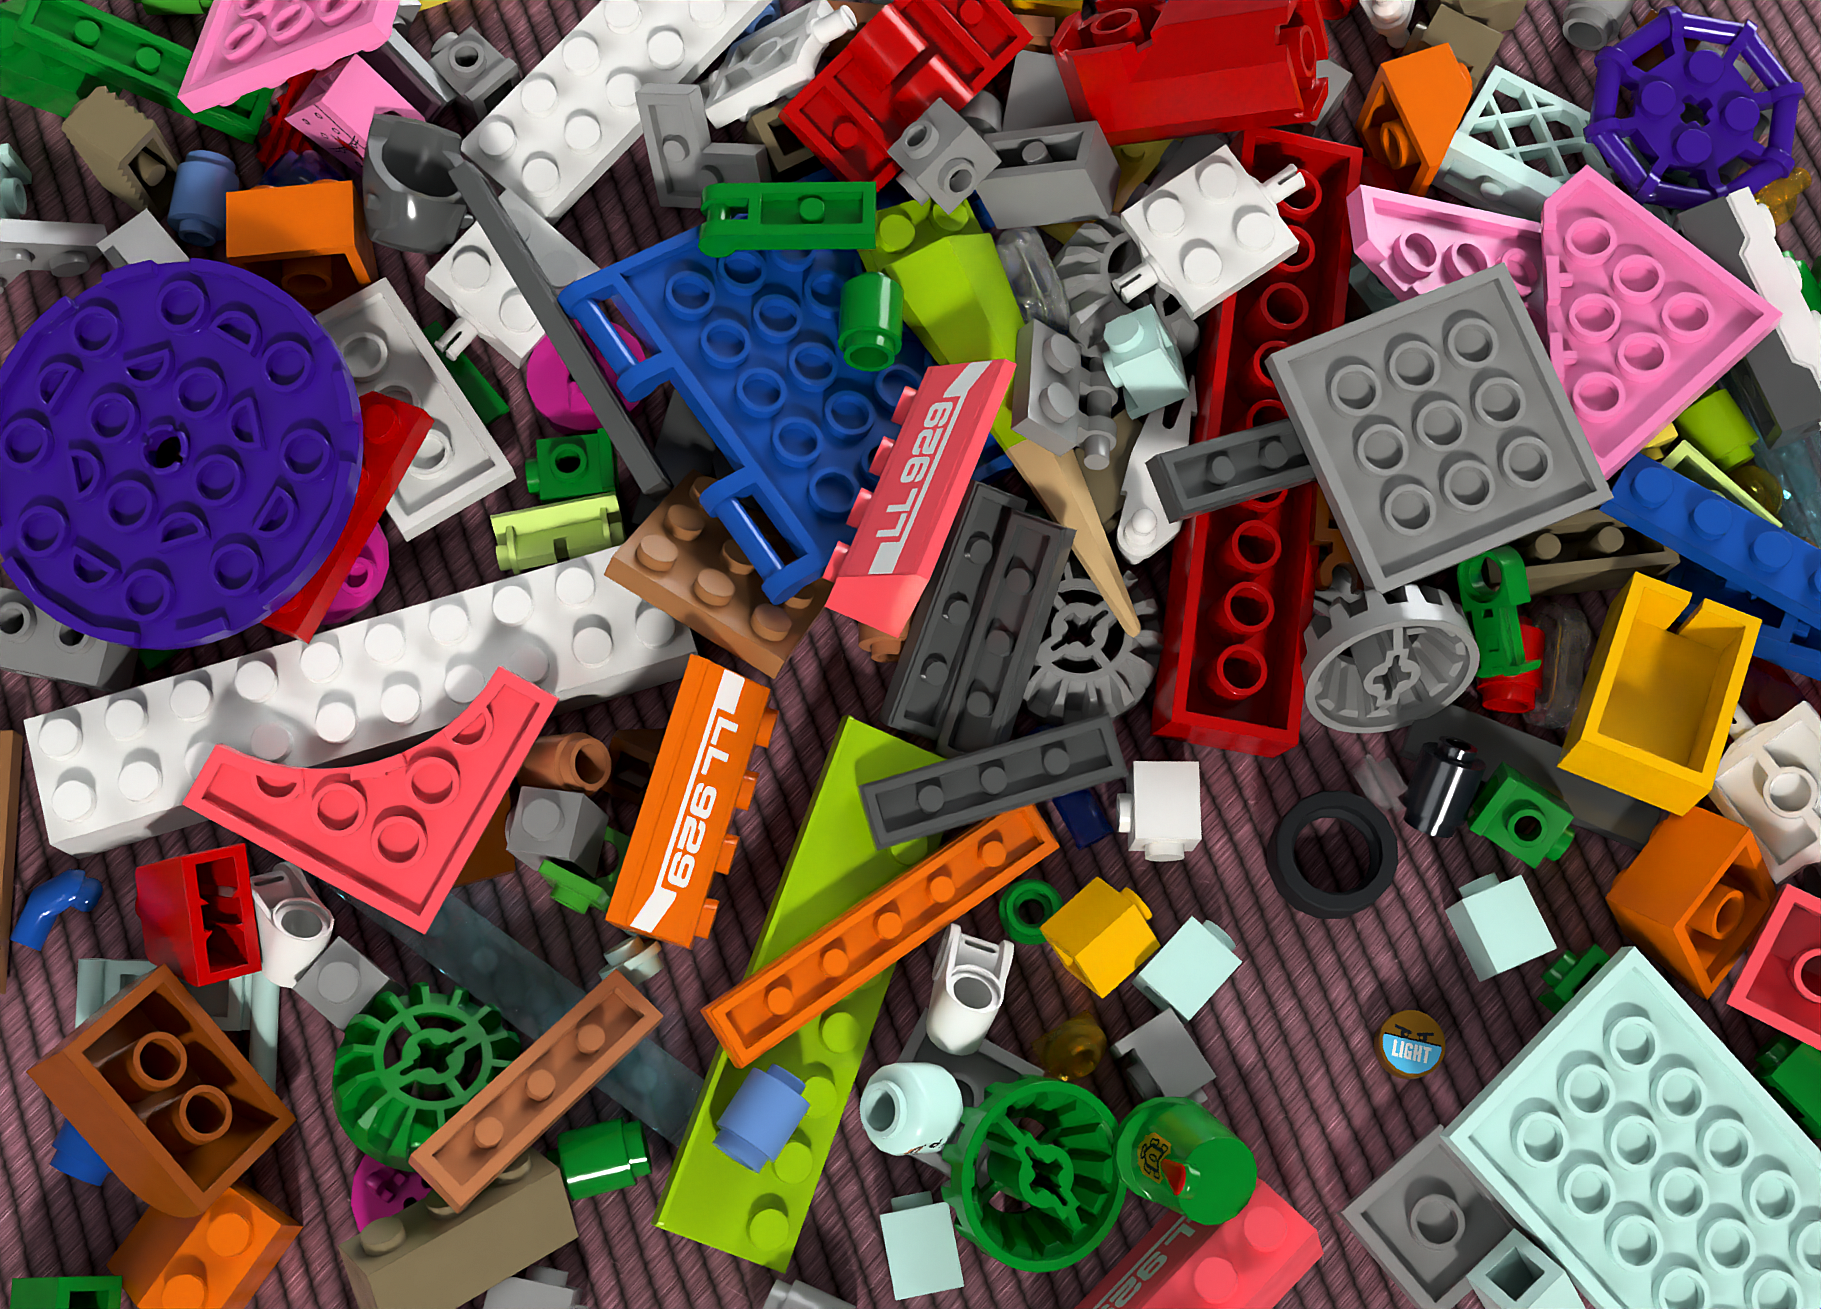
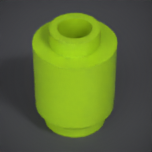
M1715 383L1672 421L1682 441L1685 439L1724 474L1737 469L1755 456L1750 447L1760 437L1727 389L1719 390Z

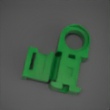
M1505 544L1459 563L1457 580L1462 608L1480 654L1479 668L1476 675L1479 678H1491L1502 674L1504 676H1516L1538 669L1541 666V659L1527 661L1525 659L1516 605L1531 601L1526 569L1519 553L1513 547ZM1487 557L1498 565L1501 572V584L1496 592L1489 589L1482 578V564Z

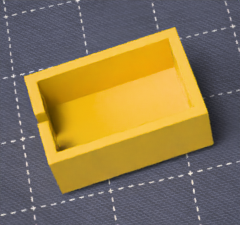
M1635 571L1610 603L1556 767L1683 817L1712 790L1762 619L1704 598L1677 629L1676 634L1667 631V629L1688 606L1692 593Z

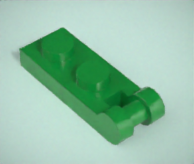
M876 181L715 183L706 186L702 190L700 211L706 217V222L699 228L698 248L707 256L715 258L727 257L732 255L735 250L876 249ZM737 214H748V219L733 218Z

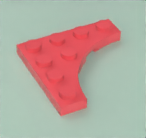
M499 666L485 688L468 708L440 732L397 755L350 767L305 768L283 765L244 754L223 743L216 744L182 805L425 935L560 698L503 666Z

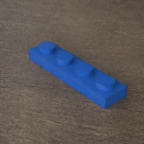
M1640 452L1622 467L1610 489L1614 498L1602 504L1599 508L1600 511L1821 631V549Z

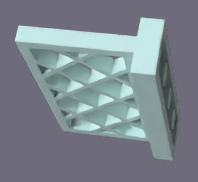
M1495 65L1460 127L1456 130L1431 184L1480 210L1541 223L1540 215L1543 202L1575 175L1569 174L1561 155L1582 152L1587 165L1615 185L1614 182L1621 180L1612 168H1607L1596 146L1593 143L1585 142L1583 128L1589 125V112ZM1495 89L1518 100L1522 111L1501 114L1493 97ZM1482 112L1484 113L1485 117H1480ZM1559 121L1569 126L1575 138L1554 141L1546 122ZM1529 125L1538 144L1516 147L1508 128ZM1492 131L1500 150H1496L1469 135ZM1630 137L1622 138L1647 172L1650 164ZM1544 158L1553 177L1550 178L1525 165L1523 161ZM1675 170L1672 174L1663 173V175L1682 185L1699 188L1697 179L1687 177L1690 174L1689 172ZM1646 203L1642 205L1670 228L1676 215L1683 212V210Z

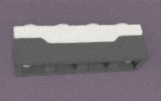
M1745 187L1730 193L1727 197L1722 196L1678 213L1671 229L1783 313L1778 326L1730 369L1768 450L1772 451L1817 434L1821 430V314L1816 310L1810 311L1801 293L1802 278L1800 271L1791 257H1783L1774 239L1776 228L1769 209L1763 203L1757 205L1749 187Z

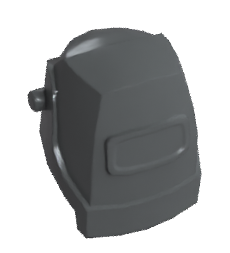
M374 114L363 157V215L366 235L371 241L405 252L442 254L449 245L453 246L455 244L460 228L469 229L474 224L473 216L466 214L468 209L467 203L448 174L450 170L464 162L460 155L462 138L458 133L413 118Z

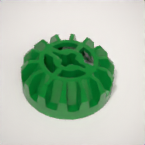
M419 982L413 984L408 995L397 997L394 993L386 991L375 997L372 1008L367 1014H355L350 1020L340 1047L337 1048L331 1084L332 1101L338 1121L350 1140L365 1154L384 1165L418 1173L408 1163L410 1155L519 1057L521 1042L516 1032L507 1031L501 1026L502 1012L493 1003L486 1004L482 1009L469 1002V990L456 985L450 995L429 993L428 982ZM440 1017L454 1021L461 1025L462 1028L453 1033L441 1028L421 1030L415 1019ZM402 1026L410 1038L407 1039L402 1049L400 1062L385 1069L383 1058L385 1046L391 1035ZM481 1058V1069L476 1080L464 1091L459 1085L460 1079L471 1074L474 1063Z
M1034 1074L1019 1075L1016 1082L1011 1084L994 1082L984 1088V1101L979 1107L965 1106L963 1108L960 1121L965 1126L957 1144H945L943 1148L942 1159L951 1165V1180L941 1185L943 1201L955 1208L957 1215L953 1224L962 1237L973 1242L980 1249L981 1253L1018 1270L1050 1272L1063 1269L1080 1261L1104 1240L1115 1224L1124 1203L1127 1186L1117 1176L1112 1159L1114 1137L1119 1129L1118 1122L1107 1106L1095 1095L1077 1085ZM1020 1117L1031 1118L1040 1123L1045 1129L1034 1138L1030 1132L1017 1128L1010 1119ZM985 1141L991 1150L987 1161L990 1181L980 1189L976 1175V1164L980 1148ZM1000 1191L1028 1203L1030 1207L1018 1212H1003L994 1208L988 1201Z

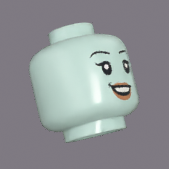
M928 1062L886 1065L878 1069L870 1077L863 1091L860 1102V1117L869 1139L881 1151L900 1156L941 1151L945 1144H950L955 1139L961 1127L960 1119L963 1114L961 1091L954 1077L941 1066Z

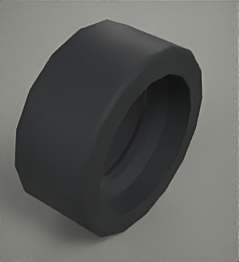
M1319 791L1300 799L1275 825L1267 845L1268 872L1278 893L1296 910L1318 919H1344L1372 905L1391 885L1399 863L1397 837L1387 817L1368 799L1348 791ZM1320 818H1338L1350 823L1363 835L1369 847L1370 864L1365 878L1356 887L1345 892H1325L1313 887L1301 876L1295 863L1294 845L1299 832L1308 823Z

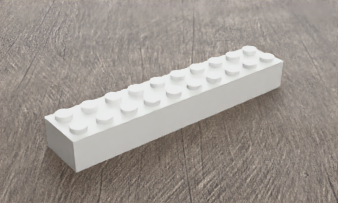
M619 545L315 634L309 644L300 640L291 641L25 719L24 725L49 843L81 859L210 820L182 805L216 744L223 743L244 754L272 763L295 767L338 768L375 762L402 753L440 732L468 708L485 688L499 666H503L559 697L560 699L549 717L551 718L683 678L690 654L698 656L693 636L688 626L604 576L613 554L622 546Z

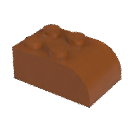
M165 963L127 984L26 1071L115 1175L134 1194L159 1211L180 1218H192L203 1214L297 1120Z

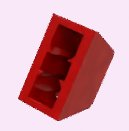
M245 843L181 855L136 867L137 898L135 901V911L141 919L145 953L150 963L156 966L165 963L176 977L196 987L262 971Z

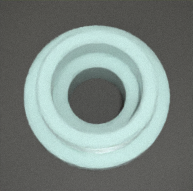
M639 935L632 936L604 953L608 964L598 974L603 981L610 973L617 969L635 987L658 973L664 967L657 954L662 948L656 939L643 943Z

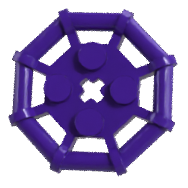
M1677 5L1661 8L1658 17L1614 46H1604L1599 50L1594 59L1597 75L1589 125L1583 128L1585 142L1593 143L1630 192L1631 198L1641 206L1646 203L1686 211L1719 197H1727L1730 193L1745 187H1749L1752 195H1754L1776 179L1788 178L1795 167V161L1791 155L1799 100L1805 96L1803 84L1792 80L1756 32L1758 25L1749 19L1744 23L1682 12ZM1683 37L1726 45L1727 47L1721 56L1712 50H1699L1695 53L1686 50ZM1659 43L1662 44L1666 60L1648 72H1644L1633 65L1632 61ZM1739 54H1741L1768 91L1753 92L1733 65ZM1620 85L1631 91L1630 101L1634 99L1632 112L1625 119L1615 118ZM1684 103H1691L1702 110L1704 114L1702 118L1705 123L1703 127L1696 121L1685 124L1681 120L1680 115L1686 109ZM1772 109L1767 147L1753 140L1754 127L1759 122L1760 111ZM1630 137L1650 164L1647 172L1622 138ZM1735 158H1739L1752 166L1728 184L1724 185L1721 183L1718 170ZM1675 170L1689 172L1690 174L1687 177L1697 179L1699 188L1660 180L1663 173L1672 174Z

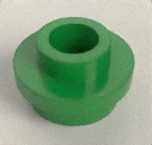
M1038 879L1020 880L1011 885L1003 894L998 910L999 921L1005 933L1014 941L1024 945H1039L1047 942L1039 927L1060 910L1064 904L1059 893L1050 884ZM1026 902H1034L1041 907L1043 919L1036 924H1027L1019 916V907Z

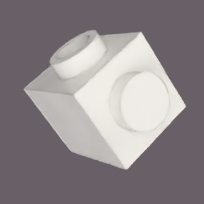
M1133 761L1128 771L1129 775L1126 776L1127 793H1118L1116 798L1117 832H1128V851H1145L1146 860L1167 862L1184 859V851H1193L1202 839L1199 762Z

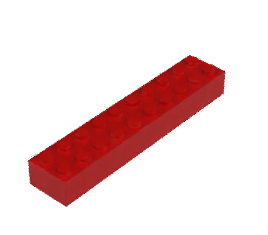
M1269 127L1241 130L1228 147L1246 172L1260 183H1264L1285 169L1289 164H1294L1298 168L1297 173L1301 172L1303 175L1305 187L1297 190L1276 205L1279 216L1300 243L1296 253L1209 310V314L1201 327V343L1199 344L1195 374L1198 413L1196 417L1191 416L1189 445L1289 418L1264 361L1272 353L1344 325L1353 247L1346 197L1359 186L1363 148ZM1313 481L1183 520L1179 535L1174 540L1163 627L1164 647L1160 651L1150 736L1274 758L1298 745L1304 695L1301 664L1308 653L1303 633L1312 620L1315 594L1314 575L1318 566L1320 546L1309 545Z

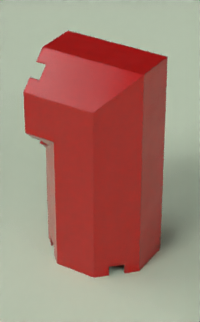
M1098 0L1095 2L1097 14L1084 21L1080 10L1067 16L1050 41L1076 123L1097 120L1110 147L1317 121L1328 96V77L1316 78V62L1327 60L1329 53V41L1319 0H1168L1167 3L1165 0Z

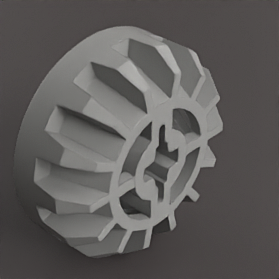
M1112 211L1109 219H1099L1093 224L1084 223L1060 249L1048 271L1046 301L1056 331L1067 336L1071 341L1082 347L1081 360L1088 365L1091 358H1102V353L1110 350L1104 340L1106 323L1152 304L1178 347L1183 360L1201 343V327L1209 314V310L1192 321L1180 305L1174 313L1165 316L1163 302L1169 297L1170 293L1160 288L1157 283L1130 300L1129 303H1124L1121 299V294L1118 295L1115 291L1112 281L1142 263L1139 248L1120 223L1121 214Z
M1068 556L1053 603L1057 613L1053 618L1048 638L1039 646L1020 705V710L1026 715L1052 727H1060L1109 712L1113 722L1128 713L1143 698L1157 672L1160 651L1164 647V633H1160L1157 621L1159 609L1155 600L1145 597L1138 588V578L1130 571H1127L1124 575L1121 574L1141 629L1140 633L1134 638L1124 631L1122 647L1117 656L1110 662L1102 651L1107 637L1115 632L1118 620L1106 601L1103 600L1096 606L1086 603L1066 605L1059 596L1060 593L1069 590H1086L1102 596L1080 561H1069ZM1069 630L1075 637L1081 636L1084 633L1086 635L1090 633L1086 647L1079 641H1075L1070 645L1064 644L1067 631ZM1096 664L1100 668L1097 671L1085 673L1091 670Z
M1408 583L1390 593L1382 595L1381 591L1377 592L1374 588L1364 585L1366 597L1349 604L1341 596H1338L1329 607L1330 617L1315 615L1303 633L1308 653L1303 663H1301L1304 684L1303 696L1307 708L1313 717L1323 725L1338 731L1362 734L1379 733L1412 725L1414 720L1428 718L1456 700L1472 682L1479 666L1480 654L1462 607L1451 602L1448 594L1444 591L1427 585L1418 588L1416 584ZM1349 647L1353 658L1339 653Z

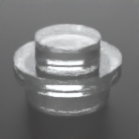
M1371 752L1364 755L1362 758L1365 763L1351 771L1368 800L1382 813L1390 808H1393L1395 813L1404 809L1398 796L1404 794L1408 788L1390 758L1387 757L1377 763Z

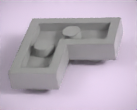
M646 83L635 92L659 205L661 207L701 208L702 190L710 184L773 183L765 144L711 143L700 85Z
M0 218V294L4 292V288L26 270L51 271L57 277H71L88 271L90 264L103 254L96 244L108 236L105 224Z

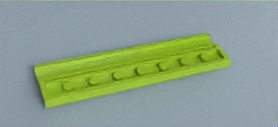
M849 714L841 718L743 980L939 847L944 831L875 851L857 787L947 759L860 722ZM897 961L742 1069L734 1067L720 1042L718 1043L650 1223L651 1225L781 1273H786ZM773 1063L787 1070L806 1085L801 1096L810 1104V1107L775 1162L767 1160L759 1174L727 1156L715 1147L712 1142L721 1130L716 1125L717 1121L751 1069L755 1067L767 1072Z

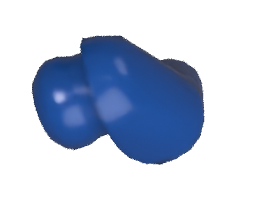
M68 869L40 884L30 894L9 939L41 951L58 914L69 907L76 908L82 912L92 911L102 895V883L96 878L86 877L85 870Z

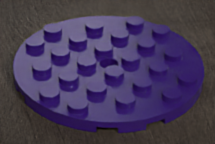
M190 258V262L157 264L152 260L125 265L101 274L102 282L85 290L73 299L66 295L59 299L22 335L0 369V554L5 560L1 563L3 569L18 589L38 608L56 621L77 632L112 644L137 649L170 650L213 643L238 634L261 622L301 591L318 572L343 532L355 502L361 478L364 452L363 421L354 380L342 353L320 322L285 291L248 270L219 261ZM178 436L181 443L180 456L183 457V461L181 463L174 462L166 468H159L156 462V452L159 445L170 437Z

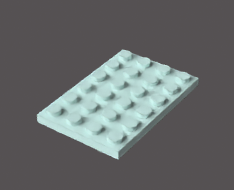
M1635 946L1621 947L1439 1134L1441 1139L1545 1254L1566 1271L1574 1286L1595 1309H1821V1151Z

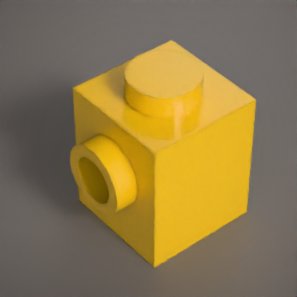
M1098 876L1039 927L1066 970L1102 999L1161 946L1146 923L1152 918V913L1141 898L1128 887L1118 892Z

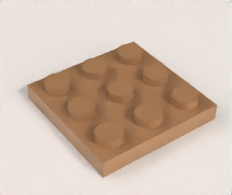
M692 469L613 554L604 576L775 679L826 607L824 606L834 583L821 577L803 587L789 600L779 605H772L761 589L764 583L761 576L718 517H710L699 502V497L704 490L718 480ZM741 503L785 566L798 560L766 513L749 508Z

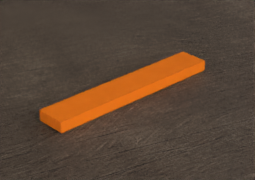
M1035 805L977 821L700 1009V1012L734 1067L742 1069L1060 846Z

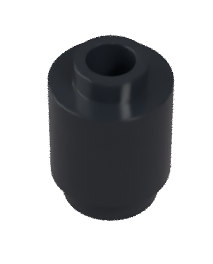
M1440 736L1438 743L1426 742L1422 745L1402 800L1403 805L1407 808L1403 819L1408 825L1428 835L1450 838L1453 837L1457 826L1465 824L1486 769V764L1476 757L1478 749L1475 746L1451 736Z

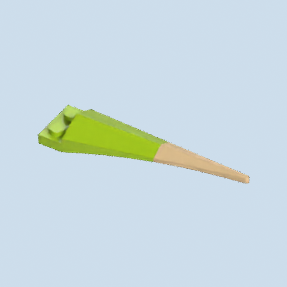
M931 197L923 206L914 199L877 211L876 249H857L867 272L883 273L902 287L904 291L903 320L939 365L997 359H1007L1016 363L1018 330L1025 323L990 233H983L967 198L950 215ZM1014 371L990 433L1014 464L1052 521L1077 530L1071 549L1126 634L1134 638L1140 633L1141 625L1073 448L1059 457L1011 430Z

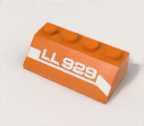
M690 654L605 917L607 922L617 928L689 950L693 949L696 937L709 939L720 901L709 898L717 872L729 875L740 840L739 836L729 834L737 808L749 811L760 773L749 770L757 745L765 748L769 747L779 716V710L769 707L771 701L770 688L704 657Z

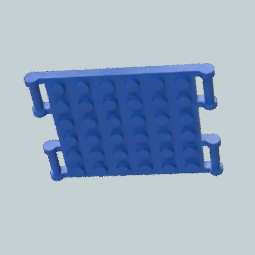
M825 167L795 182L840 181ZM903 169L877 193V211L914 200L896 180L904 171ZM974 190L967 197V200L984 233V231L994 227L995 223L978 193ZM737 214L733 219H748V214ZM700 224L571 283L561 291L557 301L569 319L578 320L618 376L616 385L628 402L642 400L652 393L658 385L668 380L673 384L735 470L734 473L716 481L705 489L699 497V502L710 517H718L763 579L762 591L772 605H779L792 598L806 585L823 577L838 541L851 546L858 529L846 525L847 519L861 487L874 493L880 477L868 471L883 437L886 436L896 441L902 426L891 422V418L904 388L909 386L918 390L927 368L940 365L904 320L902 347L899 353L895 355V361L890 367L881 371H861L852 368L844 361V353L838 346L841 287L849 279L867 272L857 249L735 250L730 256L715 258L705 255L698 248L699 228L702 225ZM997 249L1025 325L1035 318L1056 331L1049 311L1043 309ZM611 298L652 357L639 363L598 306V303ZM1081 360V367L1088 370V365ZM1119 387L1117 403L1111 408V417L1126 408L1122 387ZM1079 402V411L1086 414V406ZM990 432L971 476V479L986 485L1016 470L1014 464ZM751 494L798 560L785 566L739 502L740 500Z

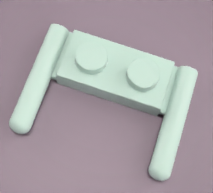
M78 959L75 1029L127 984L158 966L150 963L148 959ZM261 971L201 987L193 986L178 978L221 1030H250L249 1063L275 1093L280 986L270 982Z

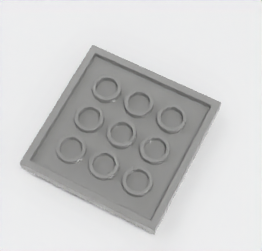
M1505 262L1272 353L1264 361L1364 585L1374 588L1377 592L1381 591L1382 595L1597 507L1614 498Z

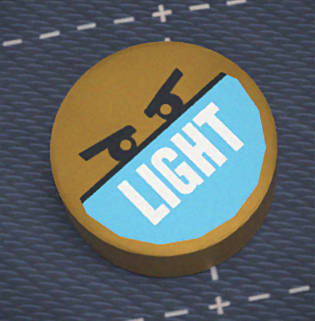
M1405 1010L1391 1015L1380 1024L1374 1037V1051L1379 1063L1388 1073L1401 1079H1416L1430 1074L1440 1065L1445 1054V1038L1440 1026L1433 1018L1420 1011Z

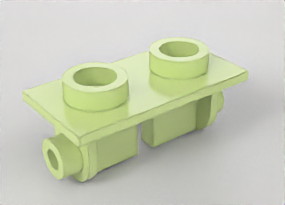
M616 491L490 515L498 543L496 555L501 571L513 569L515 575L522 574L523 569L557 563V559L569 557L570 560L622 545L627 540Z

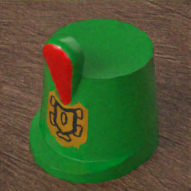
M1154 1097L1137 1105L1122 1120L1114 1137L1112 1159L1116 1174L1126 1187L1136 1195L1159 1203L1200 1224L1217 1225L1236 1217L1248 1204L1256 1188L1257 1167L1252 1152L1203 1105L1186 1097Z

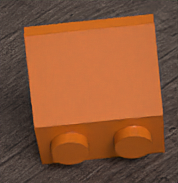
M1448 42L1381 63L1355 128L1368 156L1376 158L1379 163L1385 164L1390 168L1404 194L1424 198L1445 157L1473 94L1472 80L1467 67L1461 62L1458 63Z
M322 179L306 185L285 187L259 185L249 190L226 192V258L230 265L248 270L273 283L298 301L312 315L321 313L379 281L373 244L365 231L363 204L353 180L337 181Z
M1694 806L1683 817L1671 812L1666 820L1660 821L1654 827L1648 843L1628 868L1623 869L1615 877L1610 892L1605 899L1624 935L1694 994L1708 1000L1753 941L1777 894V890L1751 829L1708 810Z
M237 1179L203 1214L196 1217H175L159 1211L150 1205L106 1266L114 1276L123 1275L122 1288L139 1309H244L304 1226Z

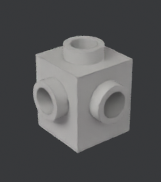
M940 97L917 121L910 124L902 136L887 150V153L904 170L896 178L902 187L921 206L931 197L948 215L964 199L970 196L976 187L1002 162L978 133Z

